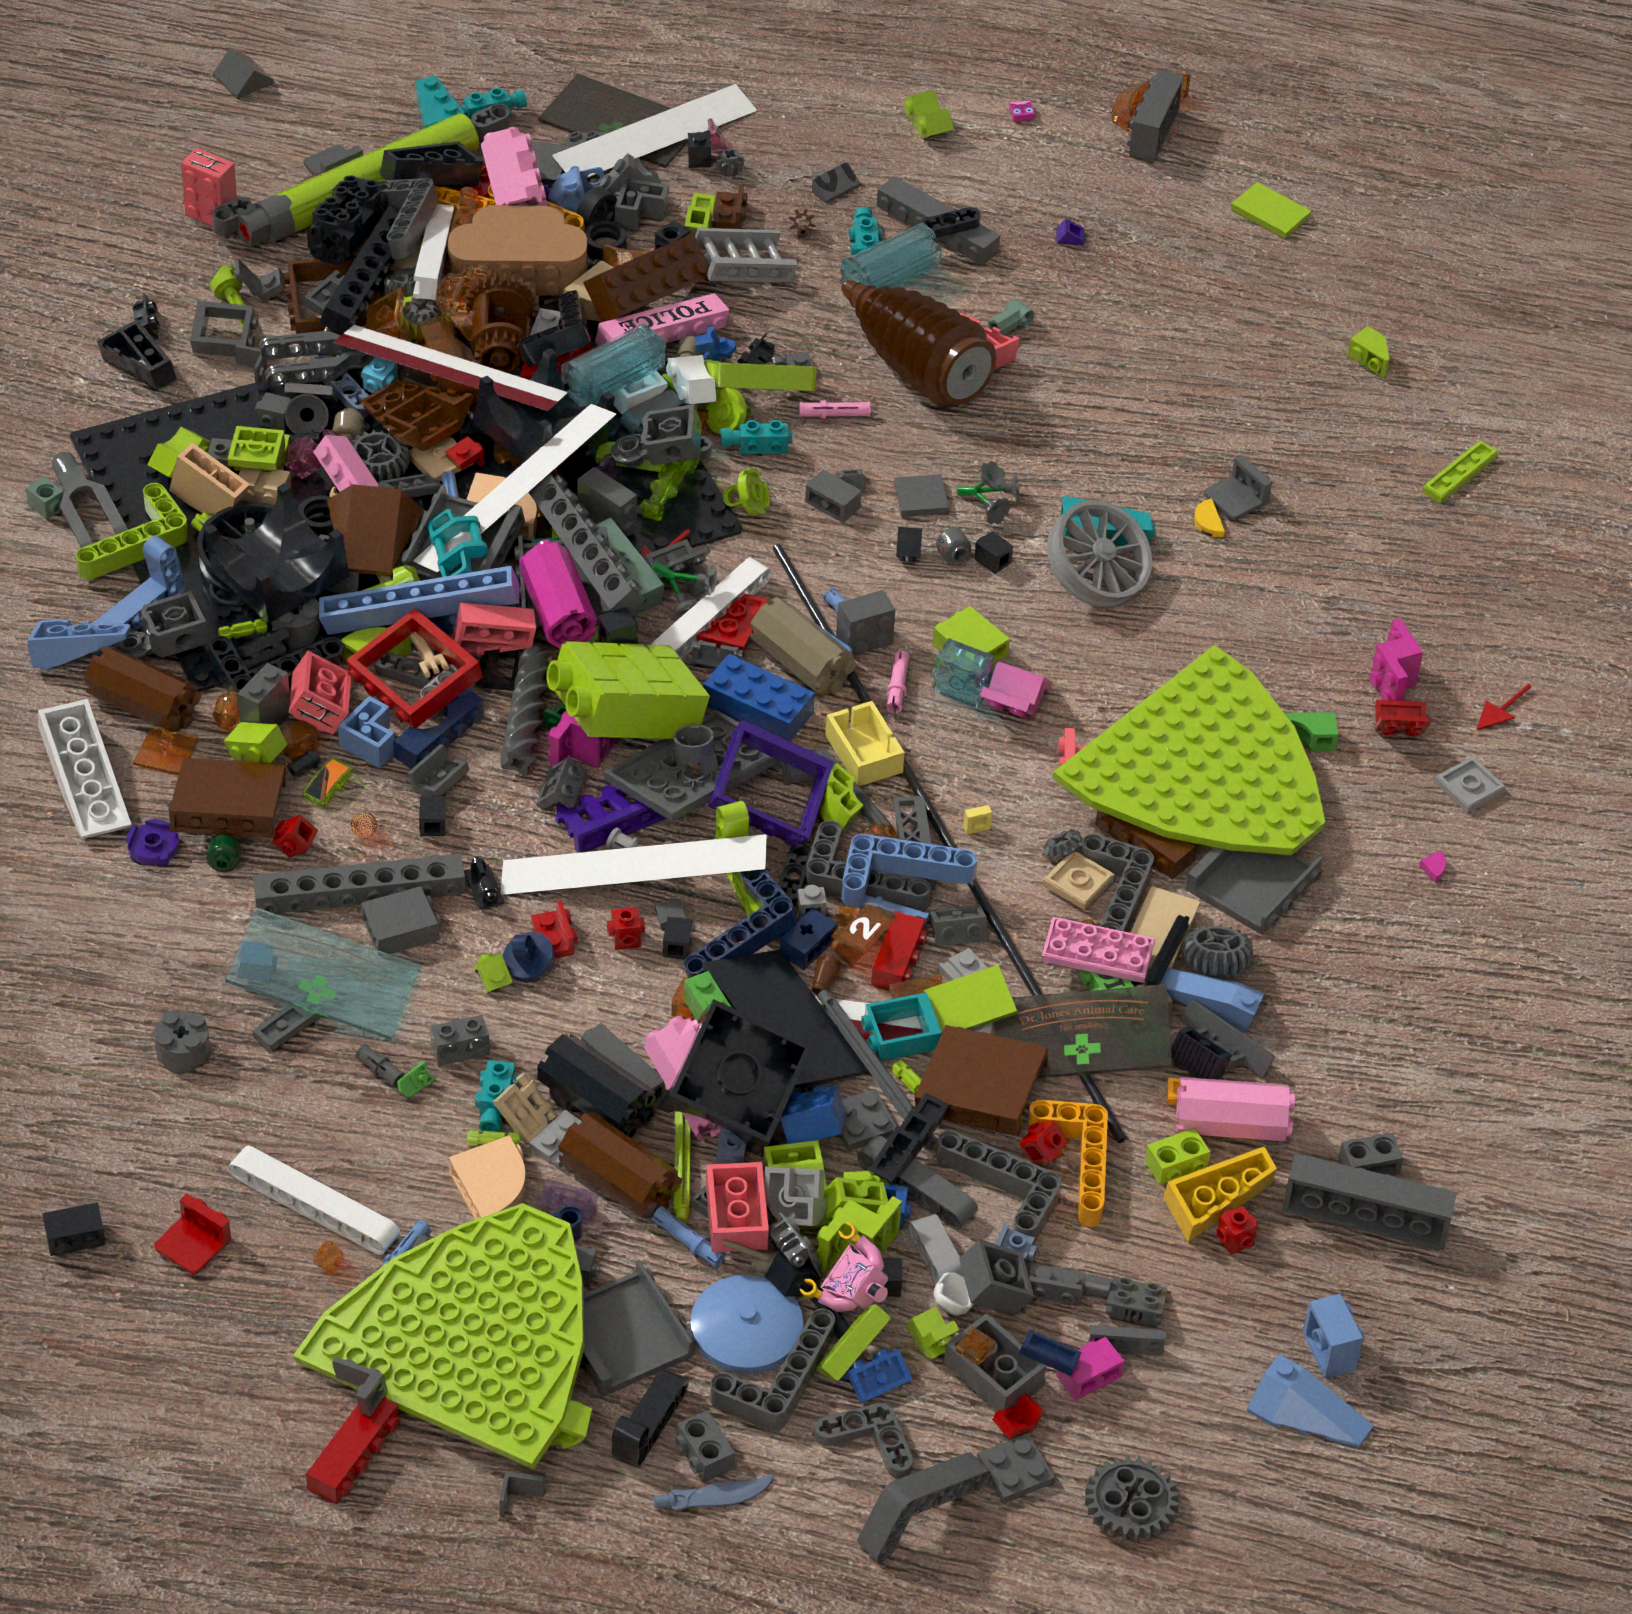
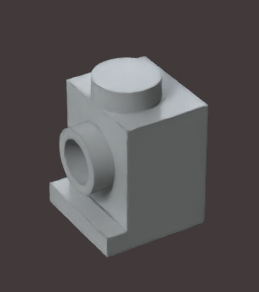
M808 885L805 889H798L796 902L798 918L803 914L805 915L806 909L817 908L820 913L826 916L827 903L824 887Z

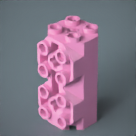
M516 127L487 133L484 136L481 148L496 205L548 206L542 182H539L542 181L537 165H534L537 164L530 134L521 133Z
M681 1015L676 1016L668 1022V1026L660 1031L654 1030L645 1036L647 1043L643 1047L668 1090L675 1080L699 1026V1022L696 1019L692 1021L690 1018L683 1019ZM682 1112L695 1136L700 1141L706 1139L704 1134L709 1133L711 1137L720 1135L721 1126L701 1117Z

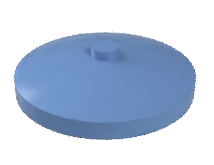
M736 1275L713 1283L700 1294L691 1313V1333L695 1346L701 1355L713 1365L739 1374L762 1373L783 1364L803 1329V1315L795 1297L784 1296L767 1278L756 1275Z

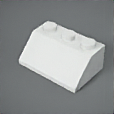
M630 342L590 357L589 379L603 394L609 391L615 396L614 406L622 415L628 409L661 394L667 387V382Z

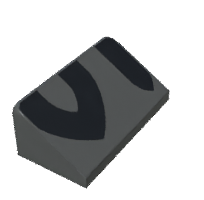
M847 162L812 180V192L825 203L860 186V181Z

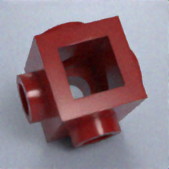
M299 814L289 820H282L276 826V834L272 843L291 858L299 853L304 854L311 847L318 829Z
M637 907L611 910V921H607L608 937L612 936L615 950L641 947V933H645L644 917H639Z
M1038 1121L1029 1127V1132L1018 1144L1031 1163L1043 1164L1050 1163L1058 1158L1068 1141L1063 1135L1061 1128L1054 1121Z
M1244 1206L1234 1210H1226L1220 1215L1216 1236L1230 1255L1254 1245L1258 1229L1257 1220L1252 1214L1247 1212Z

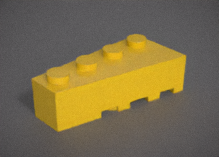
M1261 1147L1168 1181L1163 1199L1187 1242H1190L1219 1221L1220 1215L1226 1210H1234L1272 1185L1277 1167L1266 1148Z

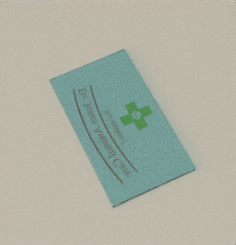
M255 908L229 973L226 975L225 982L392 1040L416 975L420 971V965Z

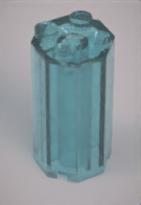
M921 222L841 261V285L847 280H855L867 286L874 285L876 288L881 286L892 288L941 264L942 249L939 244L935 246L933 241L936 238L935 233Z
M643 323L562 364L561 380L563 384L568 383L570 390L567 391L569 397L579 406L585 407L599 401L602 394L608 391L612 394L663 368L665 365V340L651 330L647 324Z

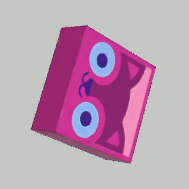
M1031 100L1009 102V110L1013 122L1035 120V112Z

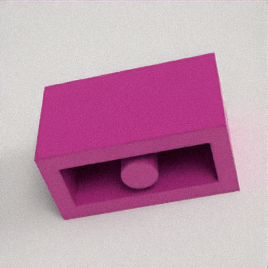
M1103 1337L1098 1341H1090L1082 1349L1078 1350L1082 1353L1072 1376L1058 1370L1056 1375L1073 1399L1077 1400L1121 1378L1124 1360L1109 1340Z

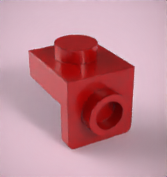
M468 436L445 451L446 458L461 471L474 462L480 467L485 464L483 447L478 442L475 443Z
M1023 1394L1016 1406L996 1411L992 1420L1009 1439L1032 1433L1043 1415V1410L1028 1394Z

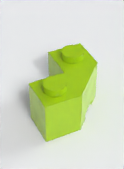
M935 90L904 98V111L922 138L954 130L949 109L940 110Z

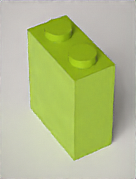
M971 606L956 612L946 621L938 623L933 630L932 645L971 678L1004 659L1009 653L1010 638Z

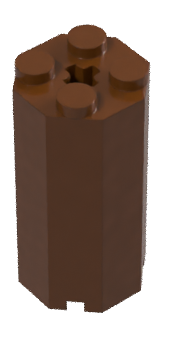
M103 646L100 651L104 653L100 657L95 655L91 659L84 677V682L89 685V688H85L86 693L168 731L179 732L181 728L187 729L191 725L192 713L201 699V692L197 691L195 684L114 647Z
M584 1113L580 1117L583 1121L579 1125L573 1123L568 1128L559 1145V1151L563 1153V1155H559V1160L641 1218H652L655 1211L661 1206L668 1209V1201L673 1192L677 1191L682 1183V1178L678 1176V1170L595 1113Z

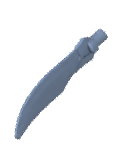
M769 1474L753 1480L714 1482L701 1489H673L667 1495L653 1496L654 1508L668 1507L675 1512L693 1507L734 1505L759 1495L768 1487L774 1476Z

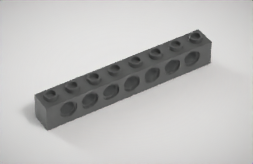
M550 472L528 493L611 611L627 608L631 614L645 601L639 592L642 589L641 586L633 578H629L631 572L625 565L618 562L620 560L619 555L612 548H608L609 541L601 533L598 534L597 530L599 527L592 519L586 517L589 514L580 503H576L578 497L569 488H566L568 483L559 474L554 476Z
M461 854L253 875L257 916L361 905L362 902L419 886L422 887L425 896L429 895L430 898L465 894V875Z

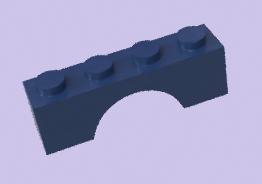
M467 689L444 707V716L446 718L439 725L425 729L409 727L393 741L394 758L413 769L440 744L444 745L447 749L454 740L463 736L468 728L482 719L484 716L483 698Z

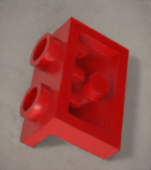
M562 900L556 901V911L531 915V924L534 932L542 933L550 940L555 950V959L574 955V944L578 943L575 928H570L569 909H564Z

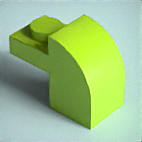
M693 192L691 206L688 205L685 228L690 230V234L694 233L696 235L698 228H712L716 195Z
M936 1306L913 1317L905 1324L915 1344L930 1359L945 1353L946 1344L959 1331L954 1320L945 1324Z

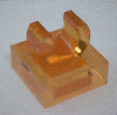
M972 1327L956 1345V1352L979 1366L995 1349L996 1341L975 1327Z

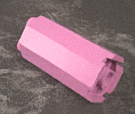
M1180 1077L1179 1082L1181 1086H1178L1176 1118L1179 1119L1178 1124L1181 1125L1176 1124L1177 1133L1196 1128L1199 1135L1272 1141H1285L1286 1137H1292L1293 1121L1289 1117V1110H1294L1295 1094H1293L1292 1090H1289L1288 1085Z

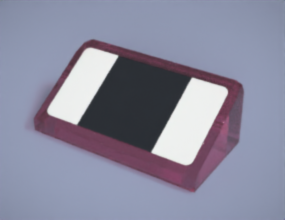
M708 118V132H710L712 151L721 152L729 149L726 138L712 118Z

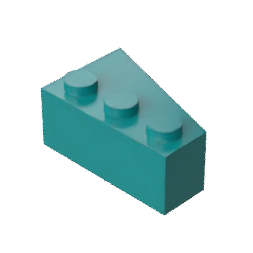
M436 75L415 81L416 104L422 129L458 113L465 114Z

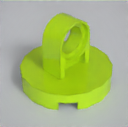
M733 388L717 389V402H707L705 410H708L709 419L706 418L707 424L717 434H721V428L739 430L740 424L747 421L751 415V409L745 403L742 394Z
M756 468L742 470L739 473L738 484L731 485L724 491L723 500L726 505L733 508L744 507L747 513L752 516L765 514V508L770 506V494L767 483H762L759 478L762 473ZM735 491H738L739 500L732 503L731 496Z

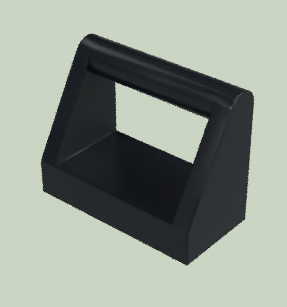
M500 649L484 651L485 655H480L479 660L483 677L474 684L487 689L514 691L518 662L524 649L500 652ZM499 657L515 658L511 678L496 671Z

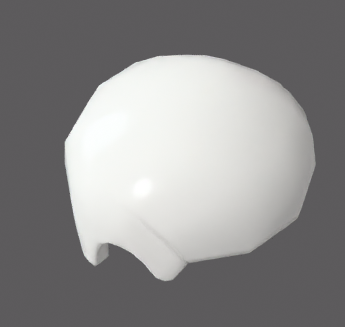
M945 1273L934 1288L935 1302L947 1314L954 1316L966 1314L973 1304L970 1302L964 1277L956 1273Z

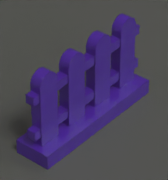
M612 785L604 786L601 789L602 796L595 799L589 794L582 795L579 798V806L568 809L563 804L558 805L556 808L557 815H555V821L558 824L563 822L568 828V836L570 838L574 837V847L578 853L588 852L605 845L609 835L615 828H619L621 833L629 835L667 819L634 799L636 802L630 804L625 799V796H628V794L620 789L617 790ZM608 804L613 811L607 813L602 806ZM585 813L591 820L585 822L579 815Z

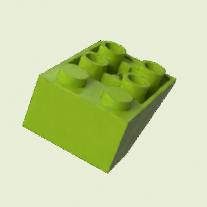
M818 1140L764 1147V1174L765 1167L824 1170ZM824 1173V1190H825V1189L827 1188V1185H826V1179H825V1173ZM824 1215L822 1221L815 1226H797L800 1230L823 1227L824 1225L828 1226L832 1219L826 1218ZM774 1216L775 1223L778 1224V1219Z

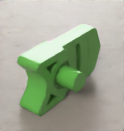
M421 1061L397 1081L399 1092L405 1097L413 1096L436 1080L435 1076L428 1073V1062Z

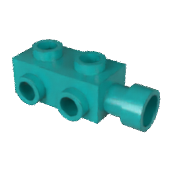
M493 88L489 93H471L469 97L463 98V105H460V107L465 112V115L471 119L473 114L494 104H503L509 108V117H511V108L527 107V98L523 89L508 95L506 89Z
M860 207L854 212L853 227H849V241H854L850 245V254L855 256L856 262L871 265L874 262H878L879 256H883V243H879L882 231L881 227H877V219L873 218L871 209Z
M750 420L745 424H740V430L721 428V447L740 445V454L788 453V444H792V429L788 430L787 423H782L779 420H772L770 423L759 424L757 421Z
M488 1060L486 1071L481 1070L479 1085L482 1087V1090L476 1092L475 1107H480L479 1129L482 1132H500L501 1117L503 1115L492 1102L510 1085L516 1084L517 1087L519 1086V1082L516 1080L519 1074H515V1063Z

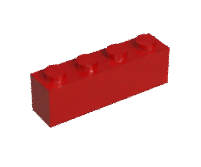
M384 1397L371 1417L361 1414L357 1404L306 1473L307 1490L335 1504H338L343 1496H347L352 1490L354 1480L359 1474H364L368 1468L369 1460L374 1453L378 1454L381 1451L385 1438L390 1432L393 1433L400 1423L398 1404Z

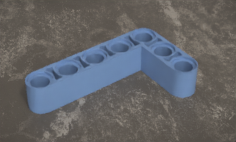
M158 536L150 537L143 547L150 578L94 621L91 626H97L101 623L130 624V631H137L142 627L141 611L143 605L183 593L185 590V580L176 549ZM100 649L92 652L93 655L99 657L104 653Z
M858 834L851 840L843 876L842 901L850 907H857L863 904L871 870L968 884L974 881L976 876L977 856L972 851L869 834Z

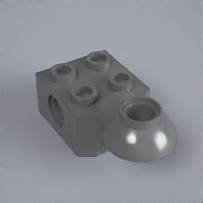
M695 405L648 411L642 418V435L630 434L623 436L614 443L611 449L612 457L618 463L629 468L639 467L647 459L652 465L699 458L702 423Z
M187 591L143 605L141 611L143 632L130 631L125 640L114 643L110 647H114L143 661L145 656L153 653L164 658L209 644L210 639L206 620L192 592Z

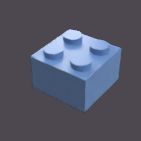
M1341 1294L1310 1301L1303 1336L1324 1378L1356 1370L1358 1358L1361 1356L1360 1349L1364 1341V1333L1361 1326L1356 1325L1353 1319L1351 1306L1344 1302Z

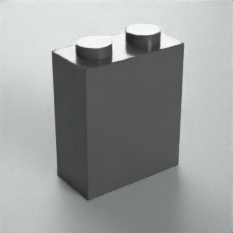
M595 467L578 478V503L589 513L586 517L592 519L596 524L611 518L626 537L632 535L637 529V494Z
M266 663L237 694L240 722L277 724L280 726L291 715L289 713L288 673L269 663Z
M421 886L361 903L362 920L378 957L439 941L438 930L442 928L438 914H433L431 898L429 895L425 896Z

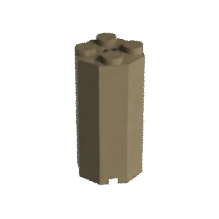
M776 597L772 599L775 602L769 606L766 603L761 606L750 622V628L753 629V633L750 632V638L815 692L824 695L830 692L837 694L841 690L847 676L856 668L853 654L789 601Z

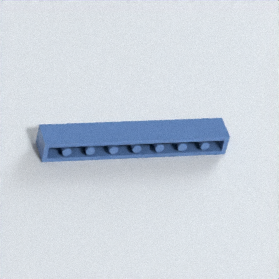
M512 566L321 597L319 598V619L329 635L394 624L414 608L426 618L457 614L460 602L495 606L519 603V581Z

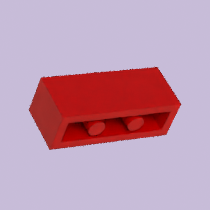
M895 911L872 968L871 985L902 993L905 983L909 984L913 974L912 964L917 965L921 952L919 947L920 945L924 946L927 940L928 931L924 930L925 919Z

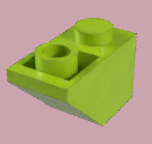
M1366 326L1350 339L1348 356L1385 378L1390 360L1386 337L1371 327Z

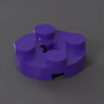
M151 819L145 821V825L139 827L135 825L129 831L126 839L130 859L145 865L166 866L179 849L178 833L170 832V823L163 820ZM153 840H157V844H148L151 843Z

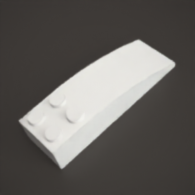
M88 699L38 710V728L59 788L80 838L85 839L130 828L132 824Z

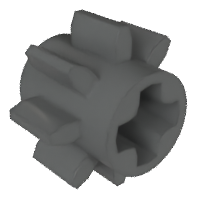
M726 149L722 154H718L716 168L722 169L723 175L732 177L737 175L738 172H742L744 156H739L737 150Z

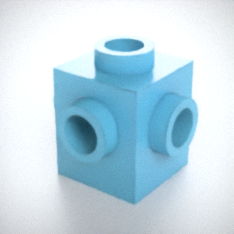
M376 356L362 370L363 389L370 393H375L391 382L398 380L397 363Z

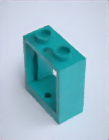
M927 992L865 1004V1015L861 1016L863 1030L869 1033V1046L873 1052H876L880 1061L934 1051L942 1034ZM917 1016L923 1031L922 1034L886 1041L882 1040L877 1026L878 1023Z

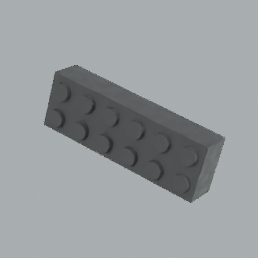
M1295 1153L1282 1211L1444 1250L1457 1192L1421 1184L1417 1181H1408L1391 1175L1367 1171L1363 1168L1343 1165L1338 1162L1314 1158L1310 1155Z

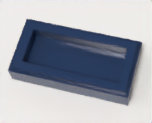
M1029 1330L1019 1351L1020 1354L1069 1376H1072L1082 1353L1033 1330Z

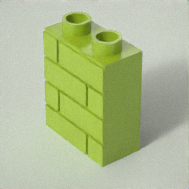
M566 641V644L561 646L558 660L551 661L547 669L548 687L557 693L565 704L569 716L576 719L588 737L673 739L675 731L680 727L702 724L710 695L684 662L679 659V656L670 645H647L645 647L644 644H620L618 646L617 643L594 642L591 645L590 642Z

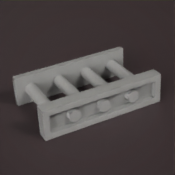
M697 229L695 237L701 249L707 250L712 260L706 274L709 281L791 283L798 267L795 259H782L776 248L781 235L780 230ZM717 249L727 250L730 257H720ZM737 250H747L751 258H741ZM757 250L768 251L771 258H761Z

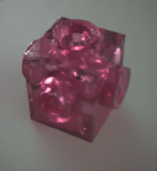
M308 436L299 441L295 440L288 448L289 454L285 466L303 480L321 466L320 461L314 454L318 444Z

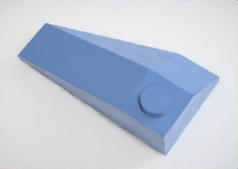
M66 619L38 621L27 640L32 668L52 669L55 666L97 651L103 646H109L125 640L131 630L130 624L101 623L97 626H91L90 621H82L78 625H73L70 623V620Z
M1167 968L1161 980L1162 985L1171 998L1185 1005H1188L1189 1001L1194 999L1244 1033H1246L1265 994L1239 981Z
M1280 1354L1264 1373L1247 1408L1248 1413L1271 1426L1281 1428V1425L1298 1429L1297 1432L1307 1434L1308 1431L1320 1434L1326 1440L1357 1448L1362 1445L1374 1427L1372 1423L1305 1368Z

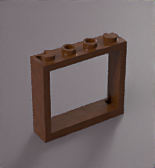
M349 256L339 265L322 262L319 259L287 261L288 272L284 273L285 285H290L286 286L287 300H291L288 302L289 316L293 315V317H290L291 331H295L296 334L324 331L326 327L319 323L321 318L301 319L297 282L322 281L335 270L341 272L338 278L340 279L347 273L357 256ZM375 291L371 301L367 303L368 314L359 316L356 325L360 327L366 326V329L380 333ZM330 329V332H333V333L338 334V335H340V336L342 335V334H340V333H338V332H336V331Z

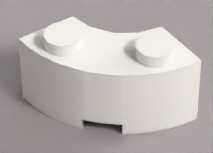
M703 355L668 358L666 372L668 377H671L680 400L687 404L717 402L715 379L707 372Z

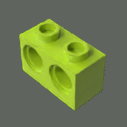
M1196 1128L1148 1144L1145 1163L1159 1185L1168 1183V1181L1207 1168L1210 1150Z

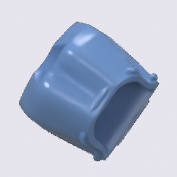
M572 166L568 172L556 178L548 195L549 201L577 214L578 205L585 195V190L591 189L594 185H600V181L604 176L603 169L595 167L580 171L578 166ZM596 173L600 176V179L596 183H589L587 181L588 175Z

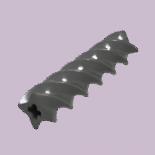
M532 644V647L525 648L520 656L518 672L515 678V690L511 698V709L508 715V726L504 734V745L501 751L500 761L502 769L516 770L526 776L528 775V765L537 761V758L532 754L531 748L541 741L536 736L534 730L544 724L538 715V711L547 706L541 694L544 690L549 689L544 676L547 674L549 666L548 658L554 653L552 649H540Z

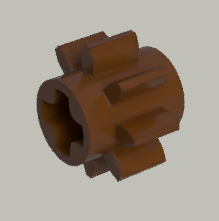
M807 208L804 210V213H799L796 209V217H789V220L794 221V225L790 227V230L796 228L798 230L797 236L800 235L801 231H805L809 235L808 228L816 227L815 224L811 223V219L815 215L808 216ZM802 216H805L809 224L799 228V223L796 222V219H801Z

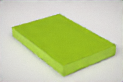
M1256 182L1231 203V210L1284 239L1308 220L1312 212L1259 182Z
M999 964L924 990V993L927 992L941 1032H943L945 1025L972 1030L1017 1014V1009Z

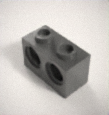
M483 1015L430 1026L431 1047L437 1066L490 1055L489 1033Z
M1393 1133L1376 1134L1372 1137L1349 1139L1341 1142L1338 1156L1340 1164L1363 1168L1367 1171L1384 1175H1400L1403 1156Z
M708 1410L677 1423L675 1443L680 1452L686 1453L691 1470L694 1474L698 1473L703 1482L735 1469V1452Z

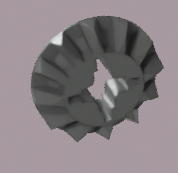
M412 297L411 302L405 303L403 314L410 323L428 325L438 320L441 315V308L439 303L432 299H416Z
M1071 829L1067 832L1062 831L1060 834H1055L1053 838H1049L1043 846L1045 856L1058 859L1072 854L1082 843L1083 838L1080 832Z

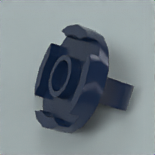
M525 932L515 934L514 938L506 945L503 959L513 979L523 983L536 982L540 980L539 976L543 975L546 971L549 973L555 963V950L550 940L542 933Z

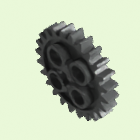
M1126 1455L1125 1462L1121 1463L1119 1458L1115 1457L1113 1465L1105 1461L1103 1469L1096 1467L1094 1476L1090 1475L1085 1490V1505L1088 1506L1087 1514L1094 1515L1093 1524L1102 1522L1101 1532H1105L1108 1529L1112 1530L1111 1538H1114L1119 1533L1122 1534L1123 1542L1127 1540L1128 1536H1132L1134 1542L1137 1543L1141 1535L1146 1541H1149L1151 1532L1159 1537L1161 1528L1167 1531L1169 1523L1175 1520L1179 1505V1493L1175 1492L1176 1482H1170V1473L1161 1475V1465L1153 1469L1152 1460L1142 1464V1459L1138 1456L1136 1462H1131L1129 1455ZM1138 1481H1143L1138 1487L1137 1496L1135 1495L1132 1498ZM1131 1500L1127 1514L1125 1515V1517H1121V1515L1126 1510L1127 1502Z

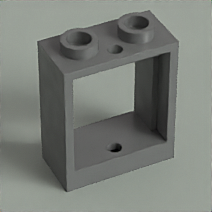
M197 301L190 338L193 353L236 357L235 347L237 344L254 348L255 337L252 334L253 329L258 327V315L254 314L253 306ZM209 317L244 320L241 340L205 337Z

